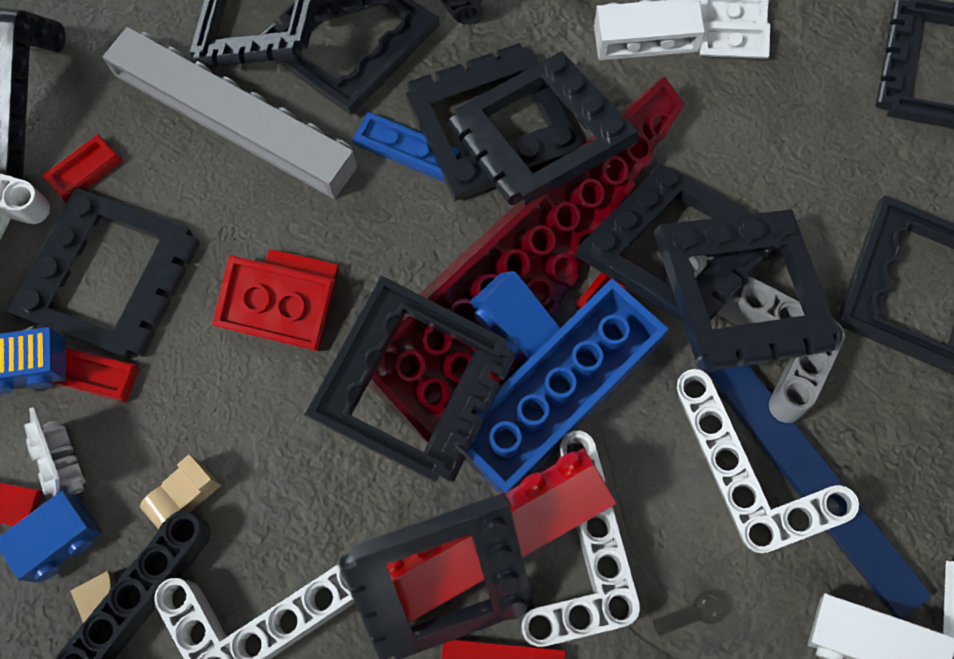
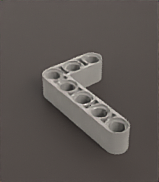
M702 255L689 258L695 278L714 257ZM666 272V274H665V281H666L667 284H669V285L671 286L670 281H669V278H668V275H667V272ZM751 276L746 281H743L742 286L726 304L722 305V309L717 313L737 325L804 315L799 301ZM835 321L839 333L833 336L836 343L834 351L813 355L805 354L801 357L789 359L769 401L770 412L777 420L784 423L796 422L816 402L844 341V330L838 322ZM803 367L807 368L810 371V373L805 371ZM787 396L795 399L797 404L792 403Z

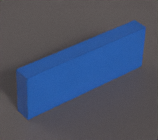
M369 111L367 112L353 137L354 145L445 183L442 172L437 166L422 133ZM451 146L458 160L461 156V150Z

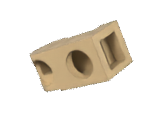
M190 454L177 464L179 468L163 481L161 486L150 492L140 503L141 510L158 530L173 514L179 512L190 513L222 486L201 461Z

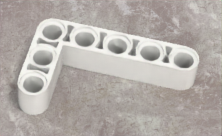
M692 369L687 370L680 376L677 383L679 400L739 535L749 550L760 554L770 552L846 523L855 517L859 509L858 498L852 490L840 485L826 488L771 510L708 374L702 370ZM698 381L705 386L706 392L699 398H690L685 394L684 387L689 382ZM710 415L715 416L721 421L722 428L715 434L705 433L699 426L702 418ZM722 451H731L738 458L737 467L730 471L722 470L715 461L717 454ZM738 487L749 488L755 496L754 504L749 508L738 507L732 500V492ZM836 494L845 499L847 511L843 516H834L828 511L826 501L829 495ZM792 509H800L808 515L809 526L805 531H795L788 524L787 517ZM754 524H764L770 529L772 538L767 546H756L750 540L749 530Z
M583 431L568 433L561 441L558 450V460L567 454L566 447L572 443L580 444L585 448L605 481L592 437ZM613 507L592 517L601 519L606 524L607 533L605 537L595 538L591 536L587 530V521L576 527L594 594L529 611L521 624L522 635L529 644L536 647L549 646L625 627L637 619L640 611L639 601ZM601 557H610L616 562L618 571L614 578L608 579L599 573L597 563ZM614 596L623 598L628 604L629 611L623 620L615 619L609 612V601ZM574 606L584 607L590 615L589 625L583 630L575 629L569 622L568 615ZM541 615L549 620L551 632L546 639L537 640L530 635L528 624L534 616Z
M336 565L227 637L201 588L196 583L180 578H170L160 584L155 593L156 607L184 659H216L217 657L221 659H271L354 604L348 586L338 565ZM183 587L186 592V600L180 608L176 609L172 602L173 594L178 588ZM329 588L333 594V602L328 609L320 611L315 605V596L320 589ZM292 610L297 616L298 623L292 633L286 634L281 629L280 620L284 613ZM202 622L206 630L205 637L202 642L195 644L191 638V630L196 623ZM252 634H257L262 642L261 650L255 657L249 656L245 649V643Z

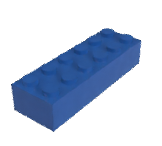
M611 279L501 386L488 414H483L477 410L473 413L483 419L484 422L471 449H465L457 444L454 445L453 449L466 456L465 461L498 494L509 492L519 486L527 476L531 475L560 446L562 439L568 433L575 431L662 343L669 329L614 279Z

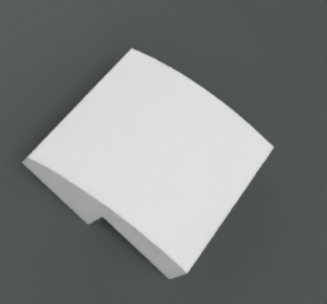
M699 0L705 31L699 47V56L768 59L770 43V24L767 23L768 0Z

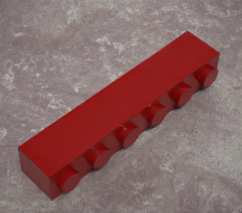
M585 448L578 452L565 454L554 466L541 473L527 476L519 486L505 493L511 507L522 557L617 504ZM472 534L386 564L408 623L484 580Z

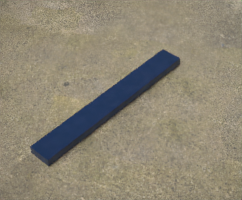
M703 360L698 361L697 366L708 374L715 389L800 498L832 486H844L794 422L784 423L772 415L769 409V401L772 394L749 365L739 366L737 364L735 368L708 372ZM829 495L826 501L828 511L834 516H843L847 511L845 499L840 495ZM860 505L853 519L826 530L894 618L902 620L932 597L930 592Z

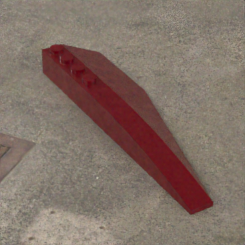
M661 77L620 112L638 131L639 142L527 205L523 201L517 203L419 295L481 326L474 317L476 310L469 302L500 273L515 271L549 315L554 318L561 306L559 304L568 288L573 287L579 277L578 272L584 264V261L576 257L577 247L621 204L624 197L629 196L642 168L647 167L653 157L652 152L656 145L664 139L685 105L666 77ZM593 135V136H592L587 142H585L583 145H585V144L591 142L592 140L596 139V137ZM406 314L368 386L428 444L475 349ZM515 359L509 371H511L522 359ZM491 374L488 377L496 382L501 380Z

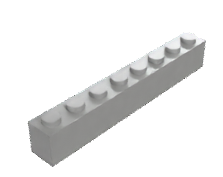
M126 27L102 56L117 78L334 200L357 169L353 149L343 140H332L325 136L314 124L307 123L305 125L301 123L288 110L282 107L276 109L270 106L259 94L255 92L249 94L241 90L230 78L224 76L221 79L214 75L204 64L198 61L192 63L185 59L177 49L170 46L168 48L161 46L146 32H141L140 34Z

